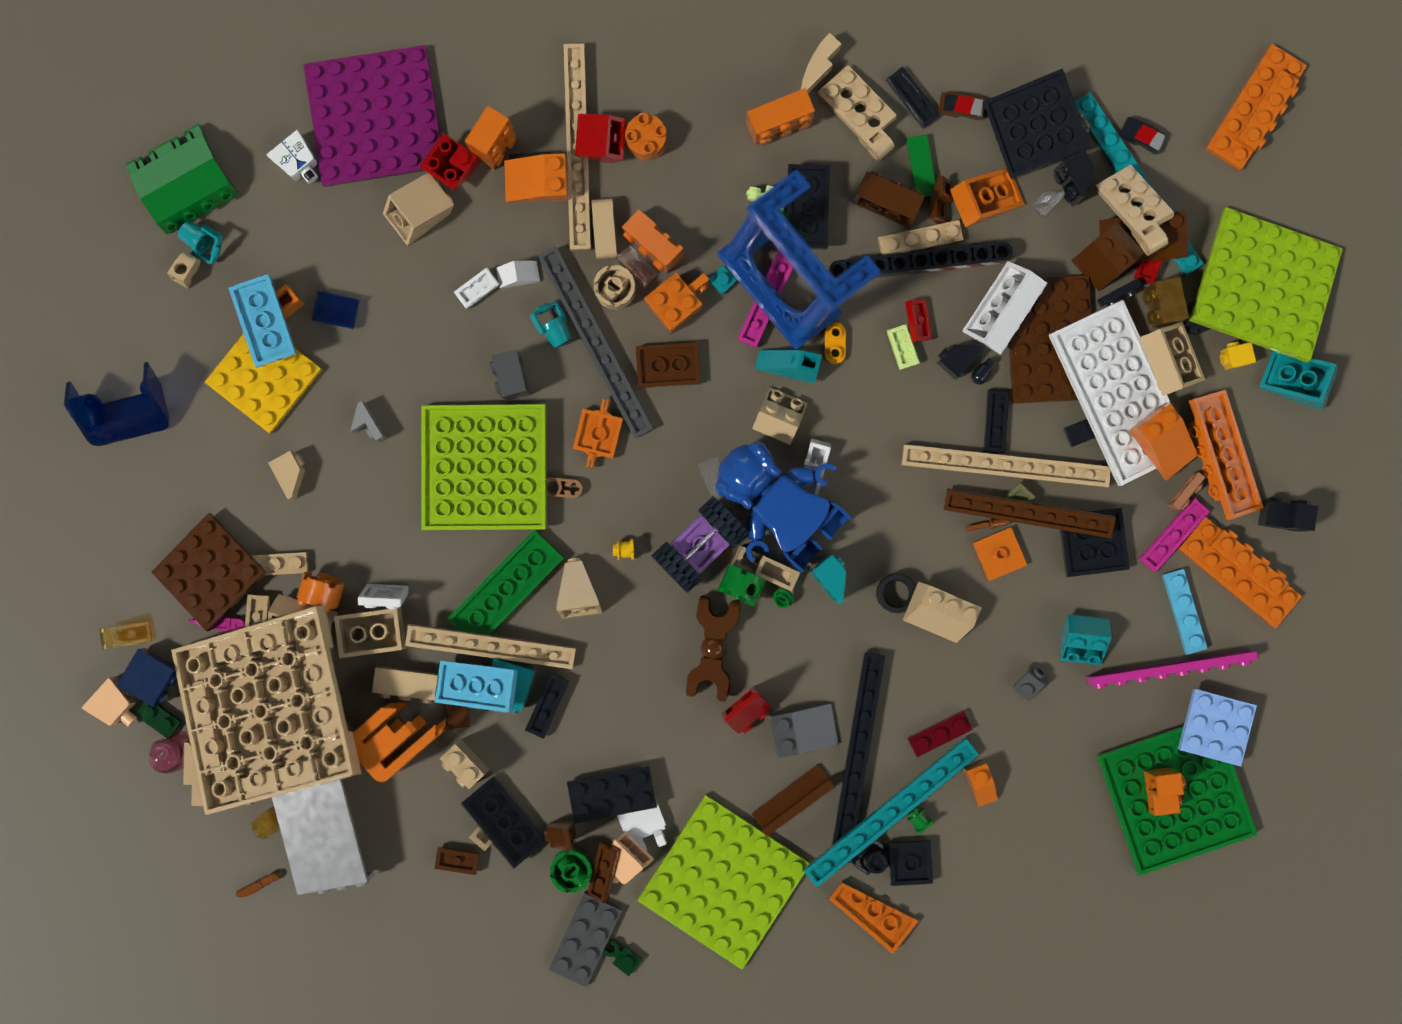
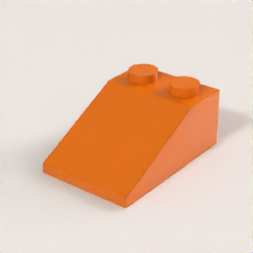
M542 154L504 160L506 203L568 201L567 158L565 154Z
M1007 168L963 180L950 189L965 228L1025 205L1015 179H1010Z
M1171 403L1160 405L1129 430L1165 480H1168L1198 456L1183 419Z

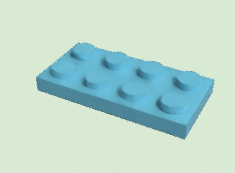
M269 274L228 287L256 368L297 355Z
M440 661L435 703L513 713L518 670Z

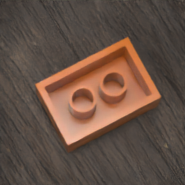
M804 88L747 111L746 124L754 144L766 145L772 141V138L777 136L783 138L790 135L792 130L808 128L813 121L815 110L807 90Z
M487 105L467 136L465 143L482 163L495 170L497 166L500 167L506 157V151L508 148H513L517 139L515 138L516 133L509 118Z

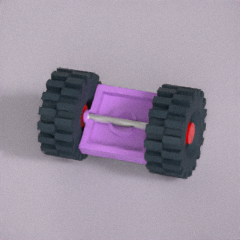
M714 496L698 510L701 514L670 544L666 541L651 555L687 593L703 579L699 574L730 544L735 548L749 534L746 528Z

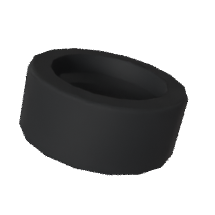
M903 574L888 575L877 586L876 597L878 603L889 612H905L916 586L909 577ZM894 581L904 583L909 591L908 599L899 606L888 603L884 595L886 586Z

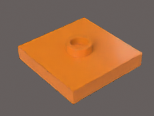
M1012 527L972 543L988 581L1027 566Z

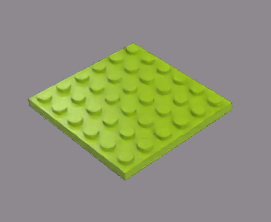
M1225 207L1221 213L1189 321L1308 363L1313 355L1343 248Z
M546 404L421 405V530L547 529Z
M705 794L637 901L743 970L805 874L803 869L810 862L774 838L766 837L763 831Z

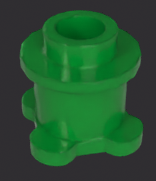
M915 807L908 813L907 821L912 823L915 827L914 831L919 835L932 826L934 821L927 817L924 813V808L919 809Z

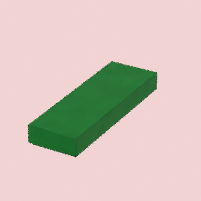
M927 134L906 138L914 189L920 191L921 195L925 196L924 199L931 198L936 183Z

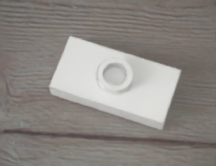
M486 267L454 291L464 307L469 309L500 284Z

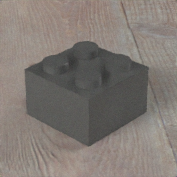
M517 350L493 355L490 367L492 374H495L498 382H495L497 394L506 401L531 395L521 354Z

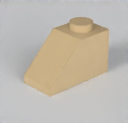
M289 451L268 462L287 499L294 500L297 498L305 469L303 465L305 463L299 453L296 454V452Z

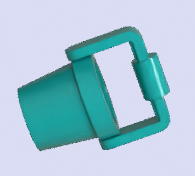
M191 221L185 222L180 227L178 238L188 245L197 257L208 264L217 261L222 247L223 238L221 234L207 225L199 226ZM214 238L215 242L213 243L210 257L204 252L209 248Z
M557 302L544 303L530 314V318L539 334H544L554 349L572 339L565 324L567 318ZM553 307L558 317L542 326L537 315H541Z

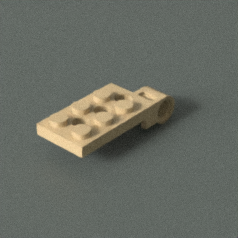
M849 65L817 92L818 96L859 138V142L875 160L880 161L895 148L893 141L883 130L897 118V115ZM844 90H849L852 92V96L850 98H843L841 93ZM859 104L866 107V110L862 113L855 111V107ZM871 119H877L880 121V125L871 127L868 122Z
M1132 165L1095 185V191L1131 230V236L1146 255L1149 256L1168 245L1167 236L1159 225L1173 218L1174 211ZM1123 188H1127V189H1130V190H1131V191L1128 192V193H1121V192H1120V190L1123 189ZM1141 202L1142 205L1137 207L1132 206V203ZM1151 215L1154 216L1155 219L1147 221L1144 219V217Z

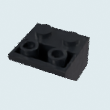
M1085 149L1064 159L1053 170L1056 183L1058 185L1061 184L1064 190L1063 196L1072 207L1077 205L1086 196L1095 169Z

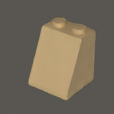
M426 173L389 194L383 215L408 246L450 215L454 204L452 198L442 190L439 181L429 173Z

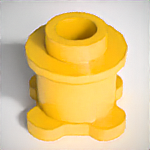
M634 539L621 542L617 540V544H613V556H617V560H620V558H631V560H634Z

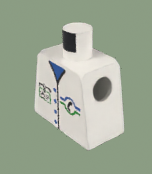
M298 130L266 154L295 181L303 177L310 184L318 178V175L313 171L318 161Z

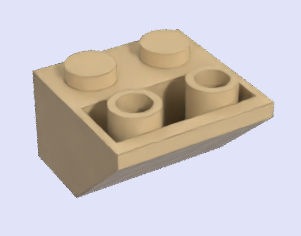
M770 387L752 429L791 445L808 403Z

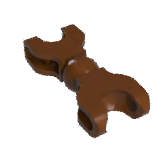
M701 595L696 617L704 628V637L706 638L700 646L703 655L700 664L688 674L686 694L688 697H694L698 693L700 683L704 680H709L717 687V699L720 702H725L728 698L731 679L724 670L723 660H721L727 651V645L724 640L727 637L728 631L739 623L741 603L740 600L731 601L727 614L723 617H717L711 612L710 598L707 595Z

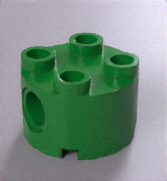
M729 563L717 590L755 607L767 580Z
M576 846L570 851H559L550 866V879L554 886L565 893H575L585 888L591 879L594 867L591 857L586 851Z

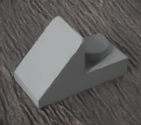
M363 401L358 402L351 432L356 433L367 426L368 428L365 430L371 440L383 441L387 437L367 404Z

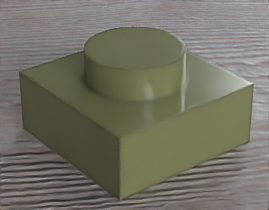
M1019 481L1005 497L1031 502L1035 498V494Z

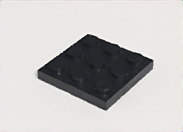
M1122 508L1090 511L1115 516L1112 538L1060 530L1066 577L1130 570Z

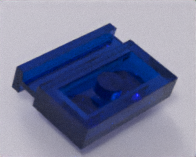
M318 291L312 321L354 330L360 300Z

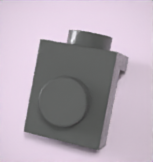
M1031 663L1028 666L1027 672L1013 685V689L1030 701L1045 686L1047 675L1042 668L1036 667Z

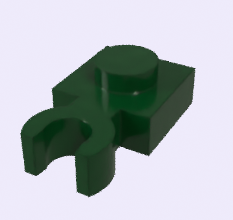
M612 939L610 943L615 949L609 951L605 948L603 952L608 957H615L612 964L629 977L642 961V958L628 946L620 949L619 943Z

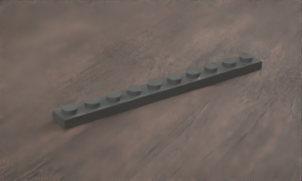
M555 246L538 255L634 438L636 439L653 430L557 247Z

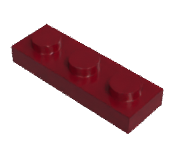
M962 710L907 737L916 757H919L973 729L965 712Z

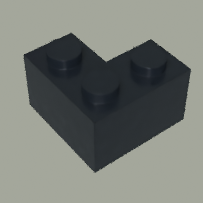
M1270 497L1269 500L1262 501L1264 508L1260 509L1258 526L1296 532L1315 531L1318 506L1311 505V501L1290 500V503H1283L1282 498Z

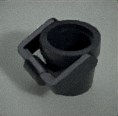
M875 840L852 859V864L867 875L870 873L880 874L886 870L889 862L886 852L887 847Z

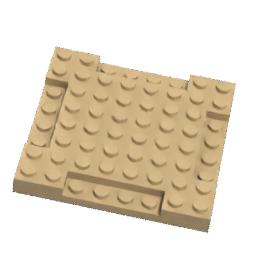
M315 606L171 650L205 815L362 774L353 732H348L332 662L330 649L334 648L325 606Z

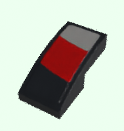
M1127 117L1119 134L1126 141L1133 145H1140L1154 155L1160 154L1168 136L1153 126L1132 117Z

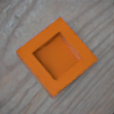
M703 273L689 284L688 287L694 294L698 293L700 295L708 288L709 278Z

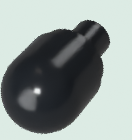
M988 357L984 364L980 363L971 374L972 381L977 385L984 384L991 376V367L995 361Z

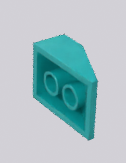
M1272 351L1259 387L1299 404L1324 410L1338 373L1337 364L1313 358L1306 363Z

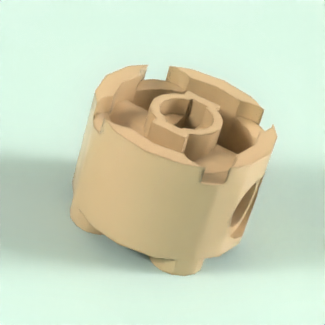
M606 266L597 273L594 279L596 297L604 307L618 311L627 307L633 301L636 285L633 275L623 266Z

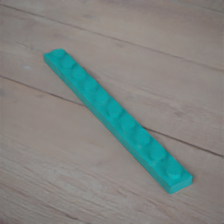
M1089 92L1075 101L1077 110L1082 111L1090 124L1089 133L1115 173L1132 165L1153 188L1092 94ZM1135 202L1138 207L1142 205L1141 202ZM1189 241L1188 258L1173 259L1183 276L1188 275L1204 264Z
M963 738L803 869L805 874L816 888L979 756V754L970 742Z

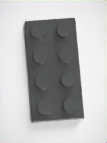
M584 892L549 970L587 987L622 909L608 902L602 903L588 895L587 892Z

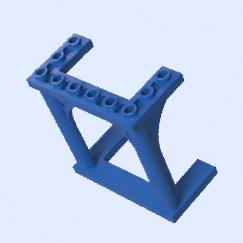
M798 170L792 172L746 207V210L749 212L748 216L731 242L717 253L722 262L795 350H798L840 317L843 312L838 306L881 273L874 262L866 255L835 279L779 212L811 187ZM768 241H773L818 296L805 311H798L789 307L757 269L752 253Z

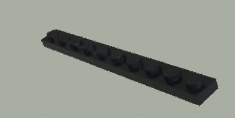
M864 652L832 845L857 826L885 655Z

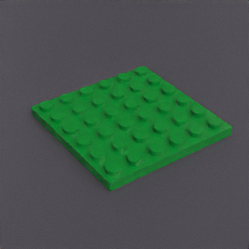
M1183 726L1096 755L1138 876L1257 836L1233 764L1178 750ZM1170 768L1181 773V776H1184L1186 787L1183 789L1184 795H1181L1182 806H1180V813L1158 816L1149 813L1144 771Z

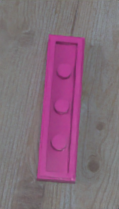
M1193 497L1189 504L1177 514L1138 559L1153 573H1156L1207 516L1210 510Z

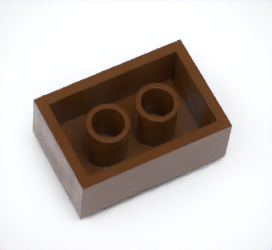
M871 171V173L866 172L853 204L910 228L925 196H922L921 192L914 188L906 189L902 187V184L896 180L888 181L875 171Z

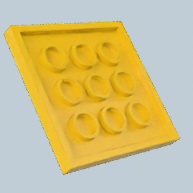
M243 333L205 383L266 432L272 434L323 369L297 349V355L256 368Z

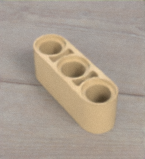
M613 199L592 200L596 259L617 258Z

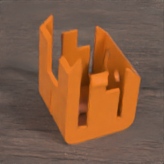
M394 701L382 707L353 733L359 762L376 781L385 782L403 769L446 730V718L437 726L435 724L396 759L392 754L424 727L427 722L421 715H418L412 722L408 721L405 725L398 718L390 726L386 725L383 727L408 703Z

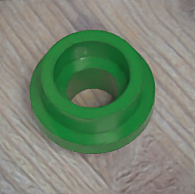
M784 588L777 589L773 595L774 603L780 608H787L794 601L793 594Z

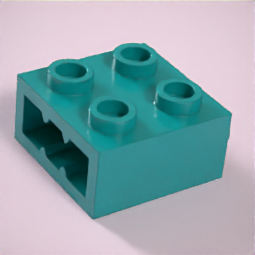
M494 658L491 667L518 670L513 713L523 711L536 669Z

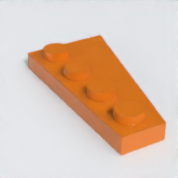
M842 882L838 884L827 898L891 954H894L918 923V920Z

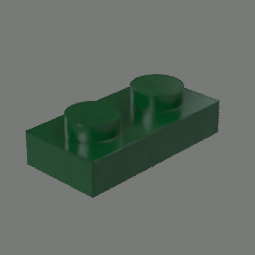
M143 702L135 713L136 717L167 739L174 735L183 722L161 705L152 707Z

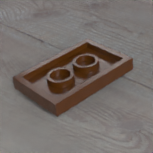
M698 342L636 346L638 388L700 384Z

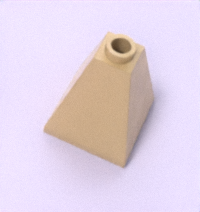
M580 558L568 559L564 566L556 606L561 619L603 613Z

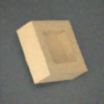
M478 826L468 837L484 851L491 844L490 840Z

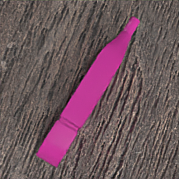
M223 617L211 630L236 631L245 628V620ZM189 619V623H195L202 627L196 620Z

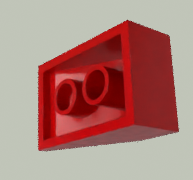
M752 687L722 713L723 720L738 734L741 732L745 734L754 726L752 723L757 718L762 720L770 713L768 709L771 707L758 690Z

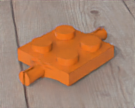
M602 398L600 410L582 409L573 449L588 455L585 466L587 468L590 466L591 469H594L596 457L614 459L623 418L612 416L608 413L611 402L608 399L606 401V399Z

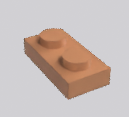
M1199 472L1192 473L1167 506L1172 510L1184 509L1189 504L1190 499L1188 498L1193 492L1197 493L1202 488L1203 483L1201 482L1205 477Z

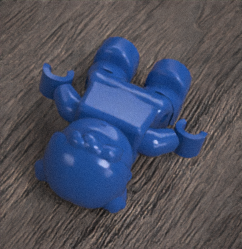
M760 442L738 446L732 449L722 460L718 469L717 493L728 500L742 504L746 509H750L753 506L752 501L756 498L758 499L746 522L749 538L752 539V542L747 546L746 555L751 562L754 563L756 558L751 553V549L754 546L759 545L763 547L764 552L769 551L768 545L762 541V538H765L767 526L772 531L784 556L803 573L805 566L823 549L820 544L810 538L812 534L819 528L820 532L831 540L837 530L848 519L852 518L834 501L827 500L801 487L813 484V481H817L822 486H827V481H823L820 478V472L825 468H829L834 472L837 470L835 466L824 463L818 466L816 470L809 467H794L774 481V477L779 476L781 470L774 463L773 457L765 444Z

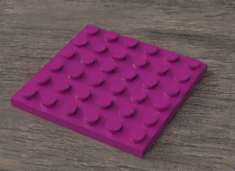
M426 45L303 64L323 187L424 171L419 166L441 137Z

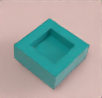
M723 265L709 278V283L722 296L737 282V279Z

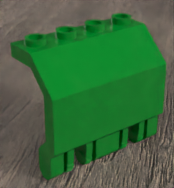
M199 124L190 128L192 133L189 130L184 131L188 142L183 144L180 138L175 136L173 138L174 143L170 139L154 148L155 152L153 150L148 151L152 162L147 164L144 158L139 156L136 158L137 162L132 160L126 164L140 200L156 224L166 234L177 230L185 222L193 221L239 195L217 163L208 144L207 136Z

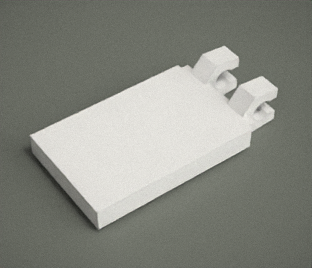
M657 800V808L617 815L623 832H627L646 851L647 847L643 838L654 834L658 847L667 844L662 831L665 829L666 822Z

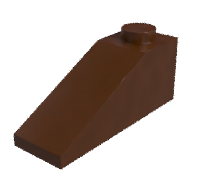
M573 818L548 823L547 829L544 830L546 842H550L551 848L566 851L573 849L577 840Z

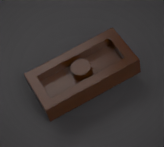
M438 847L434 869L476 875L480 853Z

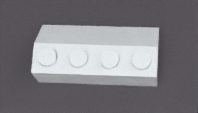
M1007 261L962 332L1001 355L1026 315L1030 312L1033 304L1043 292L1047 282L1032 271Z

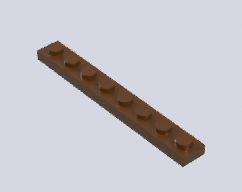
M947 488L944 510L1106 538H1112L1116 519L1115 516L950 488Z

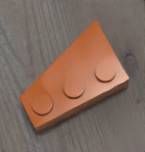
M638 209L622 226V231L624 232L622 236L629 243L634 242L639 246L637 250L645 258L649 256L654 261L652 264L658 271L664 270L668 273L684 257V248L680 244L677 246L670 239L671 237L666 232L663 233L657 227V224L641 210Z

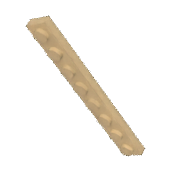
M408 624L405 646L567 669H573L576 651L575 647Z

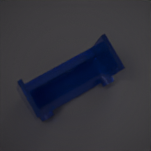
M148 362L144 363L143 381L140 383V392L142 394L103 403L94 394L80 396L71 381L66 382L64 406L91 445L103 446L163 431L169 426V414L162 385Z

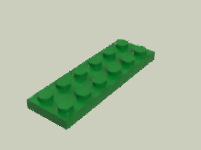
M533 530L447 620L458 631L491 635L564 558L536 530Z

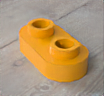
M835 322L829 324L825 330L824 357L828 363L837 365L845 358L846 330L842 324ZM837 329L839 335L833 336L832 330ZM833 350H837L839 352V356L834 357L832 356L831 352Z

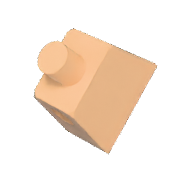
M116 676L110 677L83 705L82 709L109 726L116 725L122 721L127 727H130L137 720V717L130 712L131 708L136 704V700L130 693L116 686L119 682Z
M624 832L612 843V845L621 849L613 883H618L619 881L622 884L628 883L654 860L627 832Z

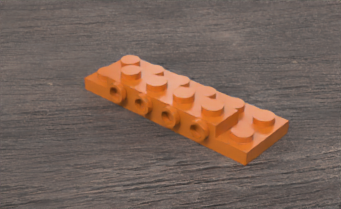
M1271 44L1205 150L1238 171L1242 170L1252 152L1256 149L1260 150L1265 144L1266 139L1263 137L1267 132L1270 133L1277 124L1275 118L1278 114L1281 116L1288 107V104L1285 103L1288 97L1292 98L1298 91L1299 87L1296 86L1299 81L1298 79L1307 65L1274 44Z
M1226 389L1190 400L1189 404L1195 421L1190 422L1189 433L1191 437L1195 438L1197 444L1196 451L1203 463L1202 474L1208 479L1210 485L1208 488L1209 495L1215 501H1221L1226 520L1263 509L1264 507Z
M1205 517L1177 549L1272 628H1277L1302 596L1288 585L1289 583L1285 580L1287 576L1277 569L1275 571L1269 567L1271 563L1262 556L1258 558L1253 554L1254 549L1247 543L1242 545L1237 541L1238 536L1229 529L1227 531L1221 530Z

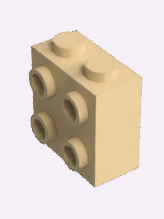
M462 739L440 758L443 768L449 773L452 771L457 777L456 781L463 788L467 787L470 789L490 770Z

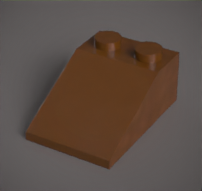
M1116 221L1071 261L1084 275H1089V281L1100 291L1136 262L1145 252Z

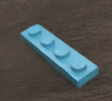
M1184 569L1162 574L1185 654L1188 655L1208 649Z

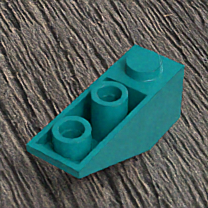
M759 350L755 370L815 384L822 355L803 350Z

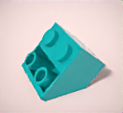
M1067 614L1062 629L1060 661L1101 665L1112 638L1109 619Z

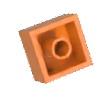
M677 272L644 298L646 305L670 334L703 308V304Z

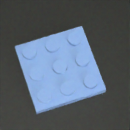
M1193 688L1178 750L1241 766L1257 705Z

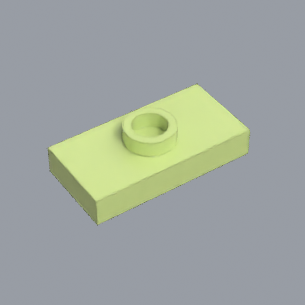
M907 324L886 331L899 370L920 363Z

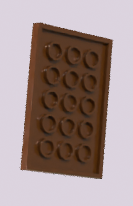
M1089 275L1041 278L1047 282V285L1020 324L1019 329L1009 341L1012 404L1078 400L1048 335L1091 315Z

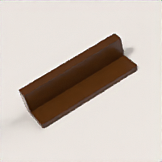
M817 764L752 812V816L761 826L766 837H768L831 790L834 785Z

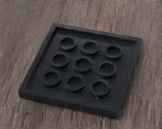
M1063 68L983 101L1010 179H1015L1070 157L1084 149L1091 148Z

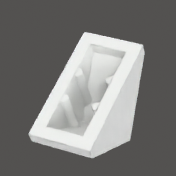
M511 261L496 268L500 289L540 282L537 261Z

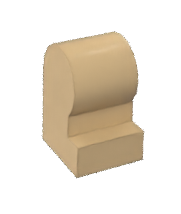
M183 251L167 273L171 280L188 288L192 282L191 278L197 272L201 261Z

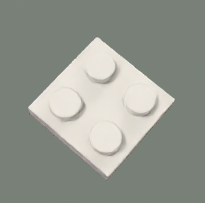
M367 584L358 596V605H364L366 608L385 606L387 609H397L401 607L408 595V586Z

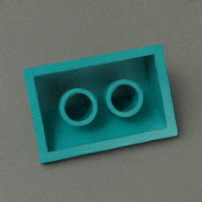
M827 555L813 566L809 572L834 603L841 604L844 601L846 571L843 567L846 565L839 556Z

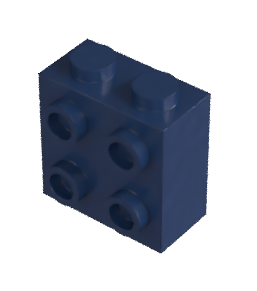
M146 648L137 649L116 686L152 707L163 704L169 695L167 691L170 686L177 682L175 666Z

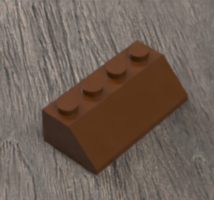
M1186 211L1174 212L1173 218L1159 225L1167 236L1168 245L1149 256L1144 253L1134 263L1188 258ZM1148 215L1144 217V219L1147 221H1151L1155 219V217ZM1120 218L1099 220V235L1117 221L1134 240L1131 236V230Z

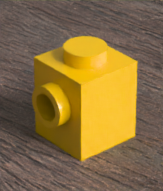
M1239 341L1226 344L1227 348L1220 350V362L1225 367V370L1256 363L1252 343L1240 345Z

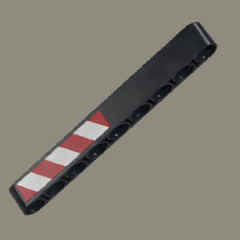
M994 242L870 256L869 258L874 263L880 262L883 264L884 270L876 277L881 278L1002 264L1012 256L1013 247L1008 242ZM999 248L1004 249L1007 253L1006 257L999 256L997 250ZM977 251H983L986 254V259H979ZM956 254H964L966 261H958L956 258ZM937 255L943 256L945 264L937 263L935 257ZM864 257L836 260L831 263L828 271L837 279L839 276L834 275L832 272L834 267H840L844 273ZM915 258H922L925 265L922 267L917 266ZM901 260L904 263V268H896L894 261Z

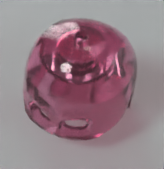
M170 738L155 741L149 751L151 767L161 774L176 772L181 766L179 763L183 756L182 745Z

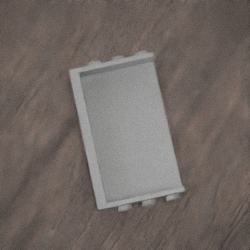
M342 779L272 797L297 895L312 892L323 894L334 888L344 890L350 885L356 884V887H361L369 883L368 881L375 873L374 871L366 872Z

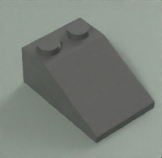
M831 703L770 714L778 758L799 755L838 745Z

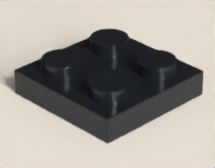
M930 840L888 842L891 886L933 884Z

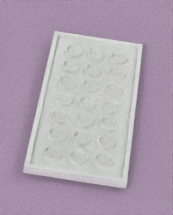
M1121 300L1048 335L1118 486H1122L1156 469L1129 430L1160 405L1170 403L1168 396H1162L1161 391L1157 387L1156 378L1150 369L1149 360L1142 348L1140 335L1124 301Z

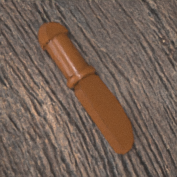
M990 519L989 522L967 526L965 530L969 532L988 527L994 529L1009 525L1012 521Z
M276 871L271 872V874L236 891V896L246 897L264 888V886L277 881L280 878V873Z

